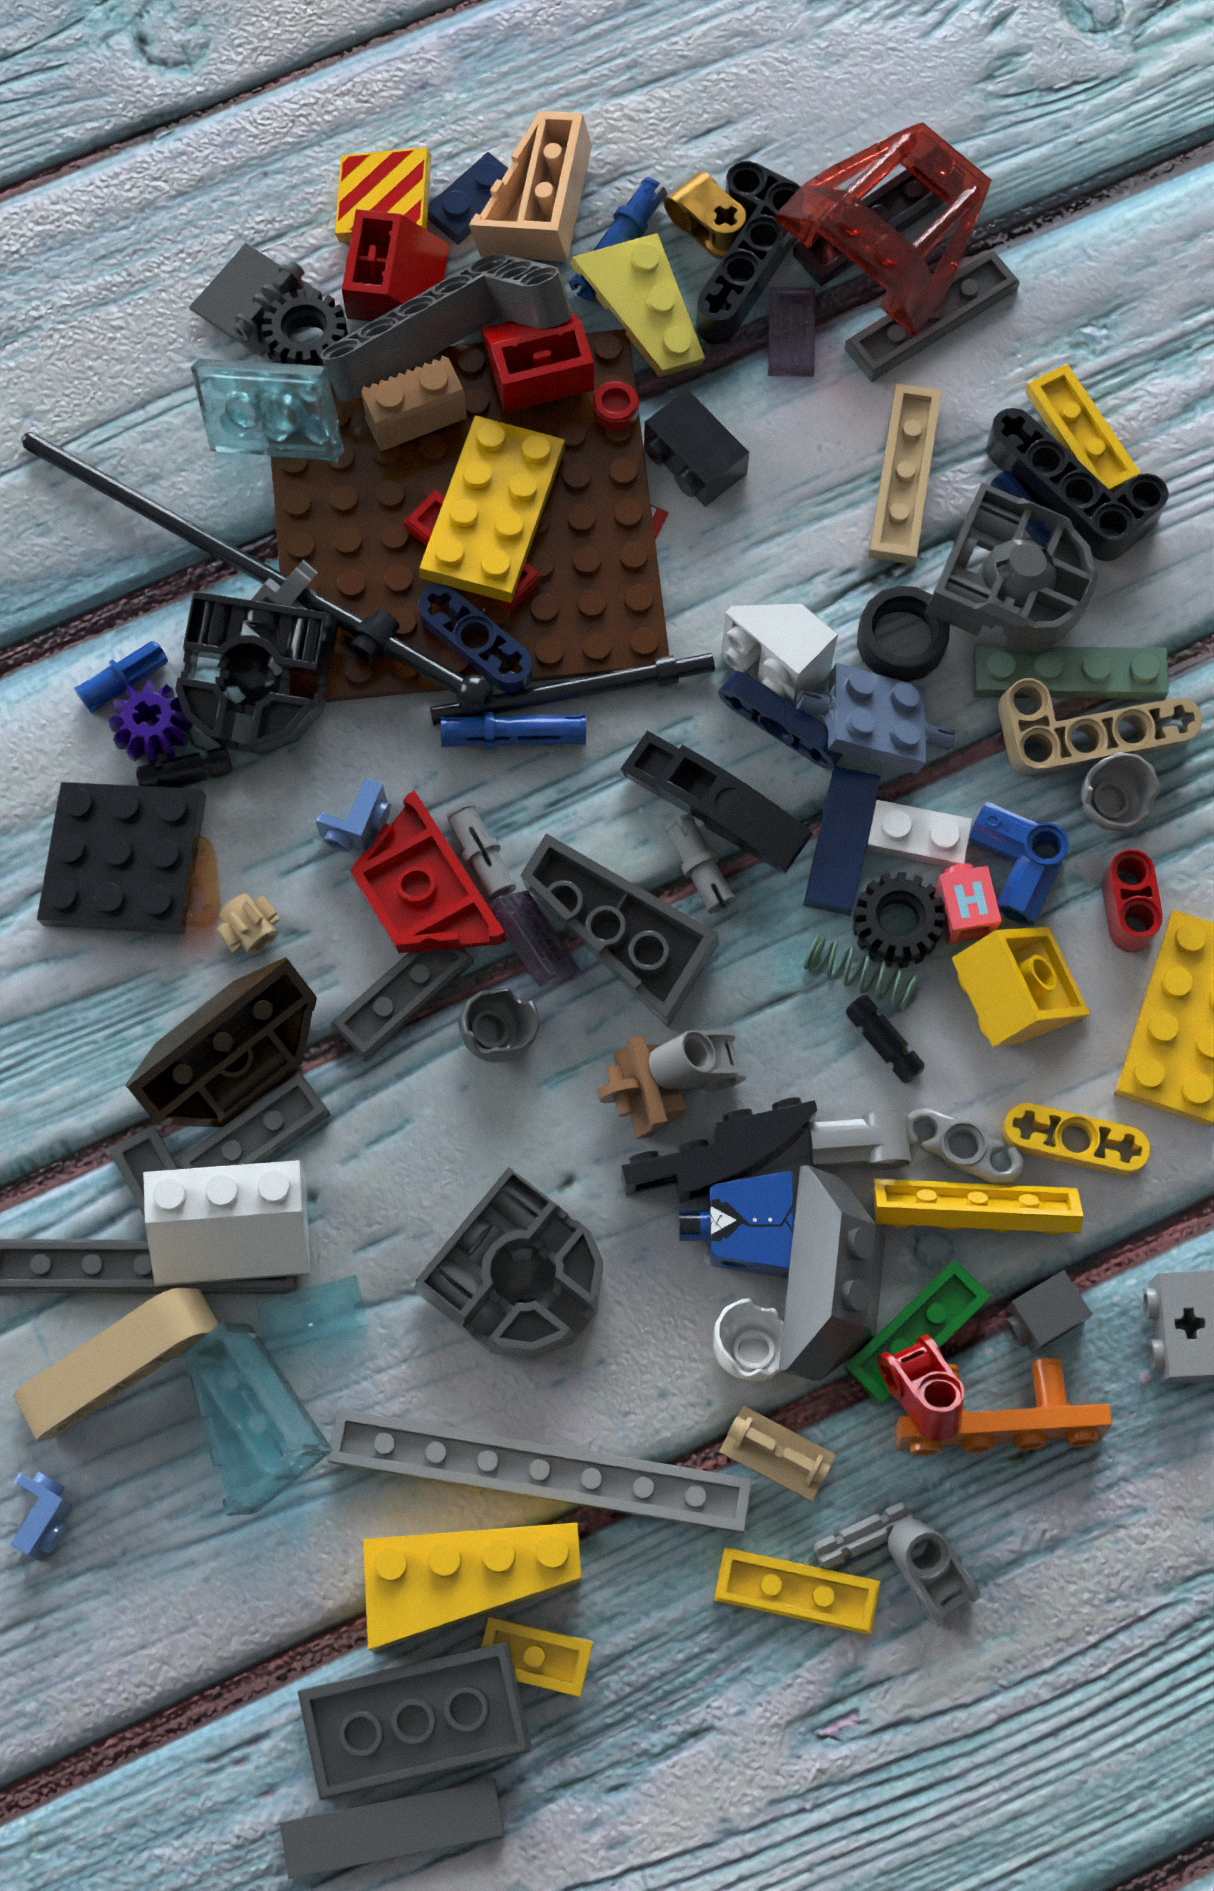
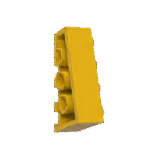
M578 1523L363 1539L368 1650L375 1653L390 1648L393 1645L437 1632L443 1628L488 1615V1613L505 1607L517 1605L582 1583Z

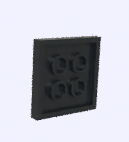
M61 782L37 920L43 926L185 934L206 795L202 789Z

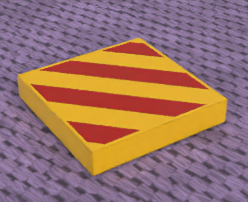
M428 147L341 155L335 235L339 242L350 241L356 209L402 214L427 230L432 158Z

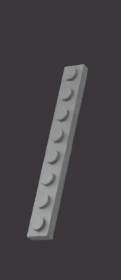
M338 1408L327 1459L331 1464L742 1534L745 1529L752 1478Z

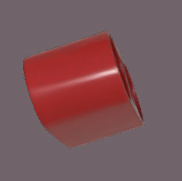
M1126 849L1114 856L1102 879V892L1112 942L1125 952L1136 953L1150 945L1162 925L1163 913L1155 867L1152 860L1146 853L1138 849ZM1124 870L1133 873L1137 877L1139 884L1128 885L1122 882L1117 872ZM1131 916L1141 919L1145 923L1147 931L1136 932L1130 929L1126 924L1125 918Z

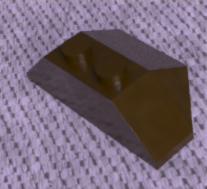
M286 957L234 980L157 1041L125 1086L158 1126L223 1127L302 1064L310 1031L312 1011L315 1009L317 997Z

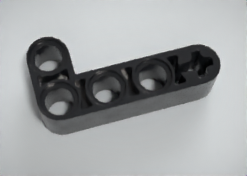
M752 161L735 163L726 175L725 192L745 209L746 222L698 297L697 333L705 342L711 344H723L736 334L804 227L807 203L804 189L786 177ZM740 190H749V191H752V192L744 193V192H741ZM779 210H788V211H791V212H790V213H784V212H780ZM756 244H766V245H769V246H768V247H760V246H757ZM734 278H744V279H746L747 281H745V282H738V281H735V280H733V279H734ZM723 303L726 305L725 310H722Z
M1004 409L993 420L986 446L988 457L1001 471H1010L1038 505L1069 518L1073 528L1088 543L1092 556L1096 559L1113 561L1121 557L1158 523L1169 495L1167 485L1158 476L1149 473L1139 474L1113 494L1035 419L1022 409ZM1035 466H1046L1052 472H1041ZM1068 497H1079L1085 504L1073 503ZM1135 500H1145L1152 507L1140 506ZM1101 528H1111L1119 536L1107 535Z

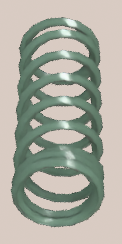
M821 934L815 937L805 960L804 969L816 973L830 956L827 969L828 979H834L846 963L843 984L847 987L852 984L863 968L859 984L861 994L871 987L879 974L875 992L877 1001L886 995L896 980L891 1004L893 1007H897L901 1003L900 1010L905 1009L917 982V975H914L909 980L897 999L903 973L901 968L894 972L881 992L886 971V963L883 961L878 965L864 986L870 963L869 954L863 957L848 980L854 956L853 947L847 950L832 973L838 942L837 940L832 942L816 966L825 945L826 937H822Z

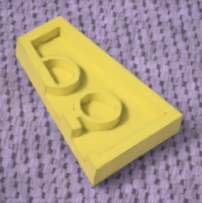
M658 233L572 257L571 267L579 277L584 276L596 291L595 297L605 310H611L626 329L625 335L659 377L702 365L705 356Z

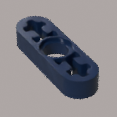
M437 584L428 587L422 592L418 600V609L421 623L427 630L499 690L514 693L528 686L533 675L532 659L529 652L452 587ZM446 602L448 603L449 614L457 621L454 629L452 628V620L444 613L438 612L433 616L431 607L433 603L439 606L444 605ZM479 628L489 635V640L483 647L472 649L463 644L462 636L470 629ZM498 645H501L498 647L499 657L509 665L514 664L516 661L519 662V674H515L512 671L506 675L502 674V663L493 655Z
M733 671L718 690L719 697L730 709L816 765L825 769H833L843 754L828 750V729L825 724L805 711L796 709L794 704L749 675L740 671Z

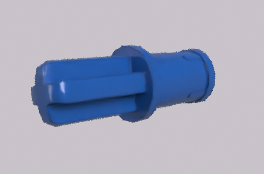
M150 641L117 663L113 659L110 660L109 667L74 689L87 710L92 714L113 698L126 692L128 686L132 687L166 665L168 658L157 642Z

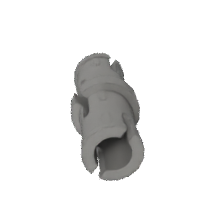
M465 802L451 809L446 814V818L451 823L464 849L461 856L465 864L474 868L487 893L488 900L496 901L499 900V897L511 894L516 889V884L511 879L498 853L501 846L497 839L489 836L476 811L475 804L473 802ZM473 837H475L476 841L478 842V844H479V846H480V848H481V850H482V853H483V855H484L486 861L488 862L489 866L486 864V862H485V860H484V858H483V856H482V854H481V852H480V849H479V847H478V845H477V843L475 842V840H474Z
M691 814L680 816L683 822L681 825L686 836L683 834L676 819L665 826V831L670 836L683 861L681 869L685 877L692 878L706 906L707 912L709 914L719 912V901L714 892L717 893L724 909L733 904L736 897L731 892L717 866L719 857L716 851L708 849L694 817Z

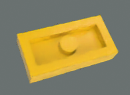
M491 1615L488 1617L481 1647L509 1641L518 1682L578 1697L581 1696L594 1641Z

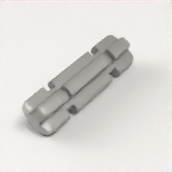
M898 1503L885 1509L882 1516H879L878 1513L841 1530L838 1532L839 1536L835 1538L833 1535L817 1541L813 1547L820 1565L824 1569H830L845 1561L844 1557L848 1555L850 1558H853L887 1542L892 1529L899 1522L913 1519L909 1508L905 1503Z

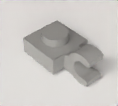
M303 560L281 586L269 578L251 600L307 609L296 599L318 572ZM246 624L261 638L268 640L276 646L279 629H267Z

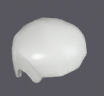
M749 1298L741 1299L724 1308L714 1326L713 1351L719 1365L728 1374L748 1382H764L781 1373L779 1371L784 1321L779 1317L775 1308H764L755 1305Z

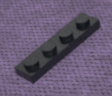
M934 150L796 243L793 248V256L822 287L961 192L963 180Z

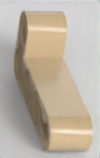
M1024 678L1015 682L1001 696L998 703V713L1008 759L1011 766L1018 773L1025 776H1035L1096 764L1100 760L1119 752L1141 755L1175 748L1192 739L1200 731L1203 723L1200 708L1187 698H1173L1056 721L1051 696L1047 687L1041 681L1033 678ZM1016 693H1024L1033 700L1034 712L1032 715H1025L1016 709L1014 705ZM1169 717L1176 721L1181 720L1183 724L1181 729H1178L1177 726H1169L1155 732V725L1160 724ZM1120 721L1131 723L1136 728L1138 734L1136 743H1128L1121 738L1119 734ZM1073 731H1082L1090 738L1091 749L1089 753H1082L1073 746L1071 741ZM1026 740H1034L1042 745L1045 756L1043 762H1034L1026 756L1024 751Z
M170 1289L151 1298L17 1389L13 1397L36 1441L43 1442L70 1429L172 1359L192 1357L218 1343L225 1336V1333L200 1289Z

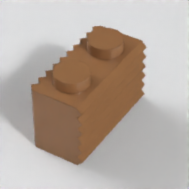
M444 356L441 357L440 361L433 359L431 365L424 363L423 368L416 366L414 371L407 369L405 375L398 373L396 378L390 376L388 381L381 380L379 385L372 383L370 388L363 386L361 391L365 419L380 451L467 418L464 390L449 358Z

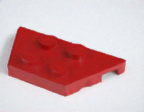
M415 790L412 791L403 800L405 807L391 825L385 823L375 836L373 846L368 851L363 852L350 869L354 882L398 954L500 945L506 942V935L501 925Z

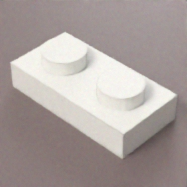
M876 800L866 851L948 868L957 864H963L972 819Z

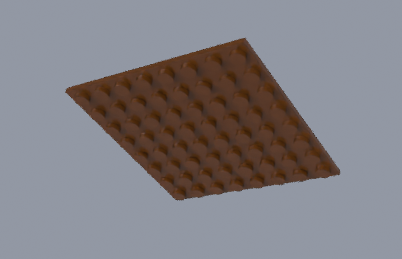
M626 329L585 333L594 360V391L505 413L484 343L447 347L417 366L423 368L424 363L431 365L433 359L440 361L442 356L449 358L465 393L467 418L384 451H380L365 419L362 397L352 401H339L336 398L325 368L322 369L323 378L315 380L314 373L311 372L307 373V381L298 379L297 371L289 378L284 375L283 368L277 371L272 363H264L280 573L289 577L294 569L304 560L318 572L307 585V588L363 620L366 617H372L377 610H384L390 613L400 624V629L396 632L395 638L464 677L474 674L482 676L421 623L418 609L419 597L425 589L439 583L419 578V567L427 546L404 528V520L435 489L444 497L446 496L474 417L479 416L565 439V446L526 559L528 564L541 573L542 581L511 613L507 612L490 597L452 588L529 652L533 670L530 682L593 676L655 664V658L669 656L640 416L638 413L635 422L625 429L609 430L598 424L592 411L593 395L604 383L621 381L629 384L636 391L631 345L629 338L625 335ZM446 602L442 606L433 603L431 605L433 616L438 612L444 613L452 620V628L454 629L457 621L449 614L448 603ZM338 627L326 702L447 690L386 654L383 657H377L372 664L361 662L349 649V645L355 639L354 636ZM479 628L470 629L462 636L463 644L472 649L483 647L489 640V635ZM498 645L493 655L502 663V674L506 675L510 671L519 674V662L516 661L514 664L509 665L499 657L498 647L501 645ZM290 672L289 696L314 700L315 693L317 694L318 676Z

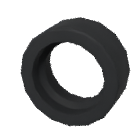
M898 585L880 591L868 601L859 621L857 647L862 661L873 673L904 682H911L926 677L938 667L948 645L950 624L925 614L932 594L918 587ZM893 612H908L920 617L931 630L929 646L923 653L911 657L896 656L884 650L875 637L876 625L880 618Z

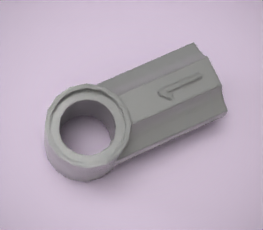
M874 1111L864 1114L861 1119L813 1122L808 1125L809 1154L812 1167L814 1168L866 1165L871 1170H889L902 1168L912 1163L905 1111Z

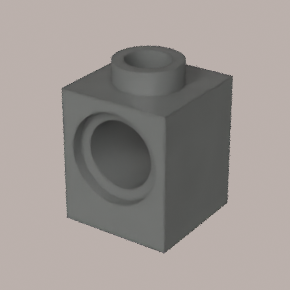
M1065 1270L1013 1300L1005 1309L1009 1317L1005 1320V1324L1016 1343L1021 1347L1027 1345L1032 1354L1085 1323L1093 1313Z

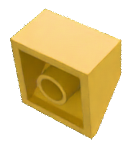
M1050 927L995 930L951 958L958 972L959 984L964 992L968 994L979 1017V1027L985 1037L989 1039L992 1047L1021 1044L1091 1015Z

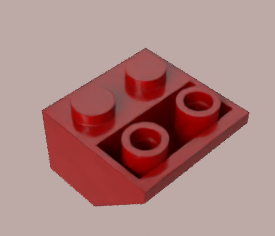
M356 209L342 284L346 318L374 321L445 280L450 244L402 214Z
M574 312L572 317L566 322L548 329H536L511 321L480 328L504 413L594 391V360L582 322Z

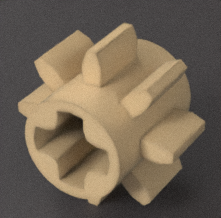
M245 893L233 898L221 909L219 918L223 924L217 927L216 930L220 933L219 936L232 953H236L243 947L248 955H254L264 950L276 939L278 931L273 925L279 922L280 919L276 915L277 911L264 895L254 902L249 894Z

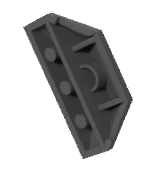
M809 1165L800 1166L779 1371L810 1380H822L863 1349L876 1336L885 1237L841 1177Z

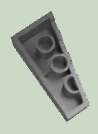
M546 833L520 875L525 888L664 1025L669 1027L719 945L718 933Z

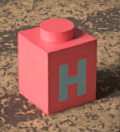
M970 863L957 864L947 868L943 874H939L935 885L936 899L941 897L944 903L942 913H945L943 931L947 945L982 939L993 931L998 930L1002 920L988 865L973 868V865Z

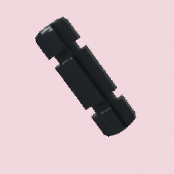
M218 747L207 750L208 755L204 756L197 752L163 760L162 766L158 767L155 766V763L139 766L136 769L138 785L151 787L168 785V787L175 788L207 780L206 775L213 774L214 778L229 775L232 772L229 751L225 747Z
M860 996L847 1007V1017L857 1028L860 1026L863 1028L862 1035L887 1064L891 1062L894 1065L892 1070L903 1083L914 1080L923 1072L925 1068L924 1062L914 1050L911 1052L907 1050L909 1044L884 1014L880 1016L877 1014L879 1008L869 996Z

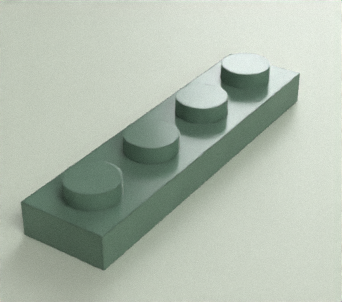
M976 645L973 652L974 697H1001L1015 682L1024 678H1033L1041 681L1047 687L1051 698L1165 700L1169 693L1167 648L1050 647L1044 652L1015 653L1004 648V646ZM1016 693L1014 698H1030L1024 693Z

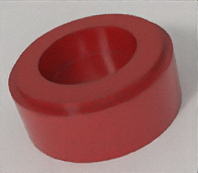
M610 381L604 383L593 395V416L598 424L609 430H622L631 426L639 413V397L637 392L625 382Z

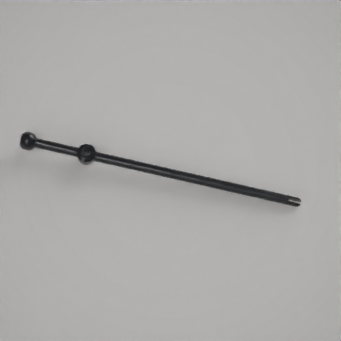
M27 432L22 436L23 447L29 452L261 584H264L271 578L281 586L288 578V576L33 432ZM307 587L297 597L296 600L308 610L326 612L339 621V628L354 636L355 639L349 645V649L361 662L372 664L377 657H383L386 654L456 694L455 698L458 704L465 711L471 713L483 711L490 703L493 696V688L485 677L476 674L464 677L395 638L396 632L400 629V624L390 613L384 610H377L372 617H366L363 620Z

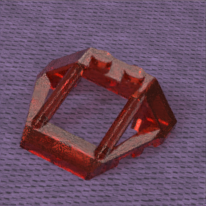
M921 122L907 127L844 159L807 181L775 214L774 219L808 248L822 235L887 290L879 308L914 336L945 300L992 179L925 123ZM899 163L950 205L912 244L860 201ZM865 170L845 190L836 189L849 179L853 178L854 176ZM959 223L933 275H931L924 257Z

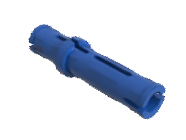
M645 177L626 206L622 205L613 214L615 221L593 251L634 240L635 238H640V236L642 237L648 229V220L667 197L666 189L661 187L655 193L654 191L660 183L653 178ZM576 273L570 279L569 285L573 291L579 285L582 286L577 295L583 299L592 300L596 296V291L584 276L579 277Z
M484 712V716L441 717V747L485 746V750H494V746L586 745V714L506 717L494 716V712Z

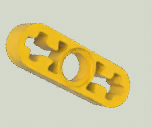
M1022 1103L1014 1106L1008 1112L1002 1124V1137L1005 1143L1010 1148L1012 1146L1018 1147L1021 1153L1118 1176H1130L1137 1173L1150 1156V1143L1145 1134L1137 1128L1032 1103ZM1023 1117H1029L1032 1119L1031 1127L1047 1131L1050 1121L1057 1123V1127L1051 1136V1146H1047L1044 1144L1048 1137L1047 1134L1033 1132L1029 1139H1023L1020 1137L1021 1130L1013 1127V1124H1019ZM1069 1127L1083 1129L1089 1137L1088 1149L1080 1153L1068 1150L1062 1142V1132ZM1100 1133L1107 1135L1103 1145L1118 1147L1123 1140H1127L1130 1142V1150L1137 1152L1138 1156H1132L1127 1163L1120 1161V1152L1105 1148L1101 1153V1158L1095 1157L1094 1153L1100 1144Z

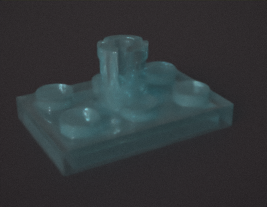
M201 358L191 366L210 451L336 461L344 452L327 366Z

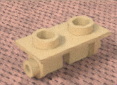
M744 1405L735 1418L719 1451L723 1455L813 1502L836 1454Z

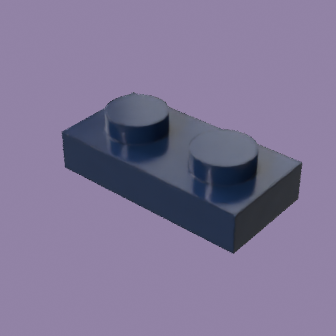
M487 152L428 204L427 219L459 245L471 234L469 224L475 214L480 215L490 200L492 196L490 190L497 179L502 180L509 168L490 152Z

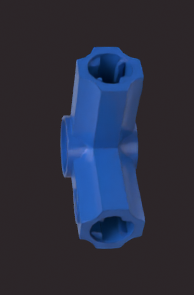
M986 801L974 823L968 842L1015 862L997 900L999 912L1006 918L1019 924L1034 926L1057 875L1064 867L1069 847L1068 836L1056 824L1048 822L1038 824ZM1046 843L1053 846L1058 854L1053 858L1043 859L1035 855L1032 848L1037 844Z

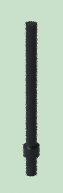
M712 652L675 659L674 655L655 658V664L526 688L514 693L495 694L492 696L488 706L483 711L476 713L465 711L458 702L430 707L433 726L441 725L442 716H484V712L498 714L657 682L659 687L679 683V678L714 672V658Z

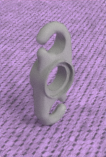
M932 1108L914 1110L906 1116L910 1146L918 1143V1137L915 1133L916 1124L925 1120L931 1122L936 1130L935 1135L931 1139L923 1141L921 1149L927 1153L937 1154L953 1170L963 1171L992 1184L1014 1182L1023 1171L1024 1157L1019 1148L1015 1146L1008 1149V1155L1011 1159L1010 1168L1004 1172L996 1171L991 1165V1157L995 1153L1003 1151L1005 1144L1001 1140L990 1139L978 1125L972 1122L962 1121ZM967 1134L975 1140L977 1152L974 1156L967 1159L958 1158L951 1153L948 1146L949 1140L954 1135Z

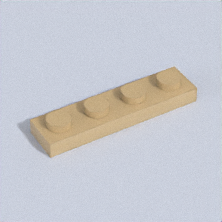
M896 383L868 558L915 565L942 390Z

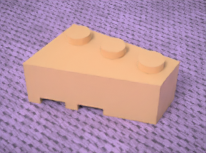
M539 111L511 155L513 162L502 180L497 179L490 190L492 195L482 213L480 215L475 214L469 224L480 256L487 257L495 254H506L522 259L568 262L592 149L583 113Z

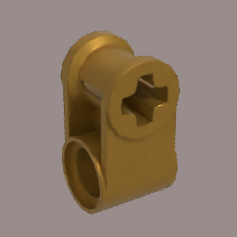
M702 171L693 175L667 196L663 202L667 215L672 222L682 231L687 232L710 255L717 259L724 258L745 226L746 213L742 205L721 189L710 175Z

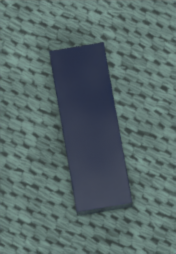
M834 766L803 906L851 916L881 776Z

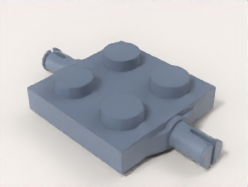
M836 663L829 673V693L827 696L801 689L797 696L796 709L820 714L824 718L828 729V750L918 774L926 763V743L945 748L946 750H950L954 744V730L929 724L925 715V687Z

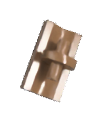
M638 1036L630 1038L627 1041L628 1046L613 1054L616 1065L606 1068L610 1083L602 1086L597 1091L601 1103L615 1102L619 1117L630 1115L636 1139L651 1137L663 1125L678 1120L686 1113L682 1093L678 1089L660 1092L658 1084L649 1069L648 1060L650 1053L660 1045H647L645 1037Z

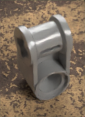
M729 1028L716 1030L693 1029L686 1031L655 1048L650 1053L648 1060L653 1078L663 1088L670 1090L703 1089L704 1091H715L735 1086L746 1079L745 1071L738 1068L732 1045L736 1037L734 1030Z
M918 1519L903 1520L892 1529L888 1537L890 1554L908 1582L915 1601L936 1628L944 1624V1616L967 1600L975 1602L981 1598L975 1582L958 1561L949 1543L942 1535ZM927 1539V1547L924 1553L912 1559L911 1554L914 1545L920 1540Z

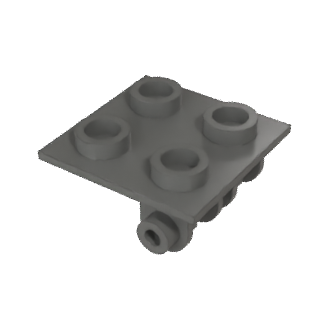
M245 243L189 306V309L262 357L267 351L262 331V325H264L263 317L266 311L271 313L270 304L276 300L282 305V295L288 292L292 299L298 298L297 290L305 289L306 297H311L313 290L317 289L301 279L305 272L296 262L291 261L288 265H279Z

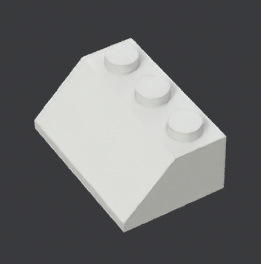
M300 1160L143 1172L145 1227L155 1286L311 1274L306 1173Z

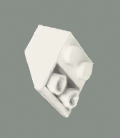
M802 604L731 606L725 612L721 652L726 663L734 671L748 674L796 706L797 696L801 689L812 692L829 675L838 634Z

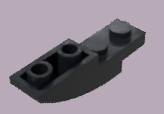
M648 730L620 769L626 778L703 821L706 829L785 874L813 835L812 831L728 771L683 744L678 748Z
M793 1097L780 1100L771 1105L772 1110L753 1114L752 1109L732 1111L722 1117V1122L716 1123L714 1132L716 1144L709 1145L708 1140L700 1139L680 1145L678 1147L679 1152L659 1156L658 1151H647L633 1155L629 1158V1164L621 1165V1179L625 1195L628 1196L675 1185L679 1203L681 1204L708 1196L711 1185L745 1179L777 1159L808 1129L809 1123L814 1122L817 1113L816 1102L813 1100L802 1103L801 1098Z

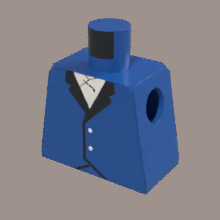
M792 1171L711 1185L708 1194L709 1210H679V1241H709L710 1265L782 1278L789 1277L794 1230Z

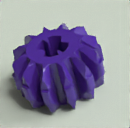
M147 680L144 692L137 694L136 689L128 686L126 692L129 700H114L113 708L117 715L109 717L108 725L111 731L116 733L113 737L116 747L120 750L127 749L126 753L130 760L136 762L145 754L149 764H156L158 754L164 753L168 759L175 757L173 745L187 747L189 739L185 731L192 729L193 724L185 718L179 698L174 697L173 688L168 686V684L156 692L154 684ZM149 720H153L155 725L149 727V725L146 722Z

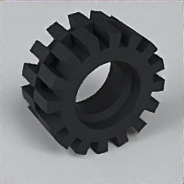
M305 289L297 290L298 298L292 299L289 292L282 295L283 304L281 305L274 300L270 304L271 313L266 311L263 317L264 325H262V331L269 360L272 359V364L277 371L283 368L284 375L289 378L292 377L295 371H297L299 380L307 381V373L311 372L314 373L315 380L323 378L322 369L325 367L320 357L322 351L348 335L343 309L340 304L335 306V300L330 295H327L322 300L321 291L313 290L312 296L306 297ZM301 327H316L324 332L319 339L310 343H295L288 338L293 331Z
M898 872L897 877L891 879L890 873L881 875L878 883L872 880L867 885L866 891L861 893L853 917V933L859 937L857 941L861 950L867 948L872 961H875L877 957L882 958L886 963V967L890 968L892 962H899V968L908 967L910 961L913 960L915 964L922 962L927 953L930 955L935 949L945 923V913H942L944 903L941 897L937 899L934 897L936 889L931 883L926 888L922 886L923 878L918 875L914 876L913 881L906 879L907 872ZM892 904L908 906L917 917V928L907 936L898 937L889 934L880 923V913L882 910Z

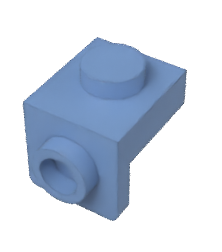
M364 778L347 821L319 813L316 820L320 836L324 838L323 841L328 846L342 852H350L352 848L361 852L367 851L375 830L380 831L390 813L391 805L387 803L383 784Z
M38 1471L33 1480L19 1473L14 1483L38 1496L39 1499L10 1545L24 1554L39 1560L43 1552L50 1554L60 1542L66 1530V1526L62 1522L73 1504L60 1497L65 1487Z

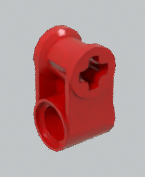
M925 1334L916 1338L915 1345L893 1355L889 1352L878 1355L877 1366L885 1386L892 1396L898 1399L917 1430L924 1437L935 1441H944L955 1436L960 1430L962 1423L964 1387L944 1360L934 1340ZM939 1404V1405H944V1406H946V1407H945V1408H936V1407H934V1406H932V1405Z

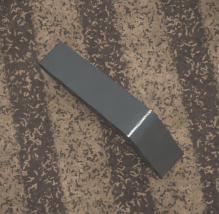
M495 254L474 262L324 349L320 357L336 398L344 402L352 401L362 397L361 391L363 386L370 388L372 383L379 385L381 380L388 381L390 376L396 378L398 373H405L407 369H412L497 318L536 329H548L569 320L573 315V310L557 267L506 254Z

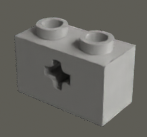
M1214 1271L1158 1273L1149 1282V1288H1144L1143 1290L1144 1315L1146 1319H1153L1155 1339L1149 1340L1148 1358L1151 1370L1158 1371L1159 1385L1214 1382ZM1182 1318L1185 1326H1193L1195 1330L1188 1338L1184 1330L1176 1329L1175 1324Z

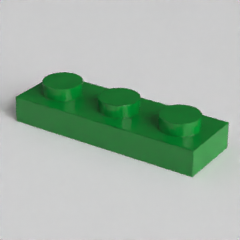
M954 1259L844 1367V1370L881 1406L892 1394L888 1391L877 1366L878 1355L889 1352L891 1355L915 1345L916 1338L925 1334L930 1336L938 1348H940L991 1298V1295Z

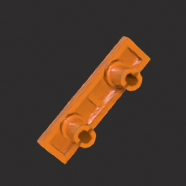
M1059 1358L1039 1359L1031 1364L1036 1407L980 1412L963 1410L960 1430L951 1439L944 1441H935L924 1437L917 1430L909 1416H899L894 1429L896 1450L910 1449V1454L913 1456H930L941 1453V1447L962 1446L963 1452L981 1453L993 1450L994 1444L1014 1443L1015 1448L1019 1450L1042 1448L1047 1445L1046 1441L1067 1440V1445L1072 1447L1094 1445L1099 1442L1100 1437L1105 1436L1112 1425L1109 1404L1079 1406L1068 1404L1062 1360ZM948 1364L953 1373L960 1380L958 1366ZM939 1404L932 1405V1406H934V1407H936V1408H945V1407H946V1406H944V1405H939Z

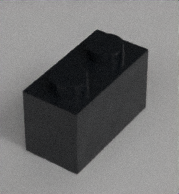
M688 389L684 390L645 421L644 449L648 456L657 465L661 466L664 464L675 475V481L682 492L688 497L695 496L705 507L747 475L749 451Z

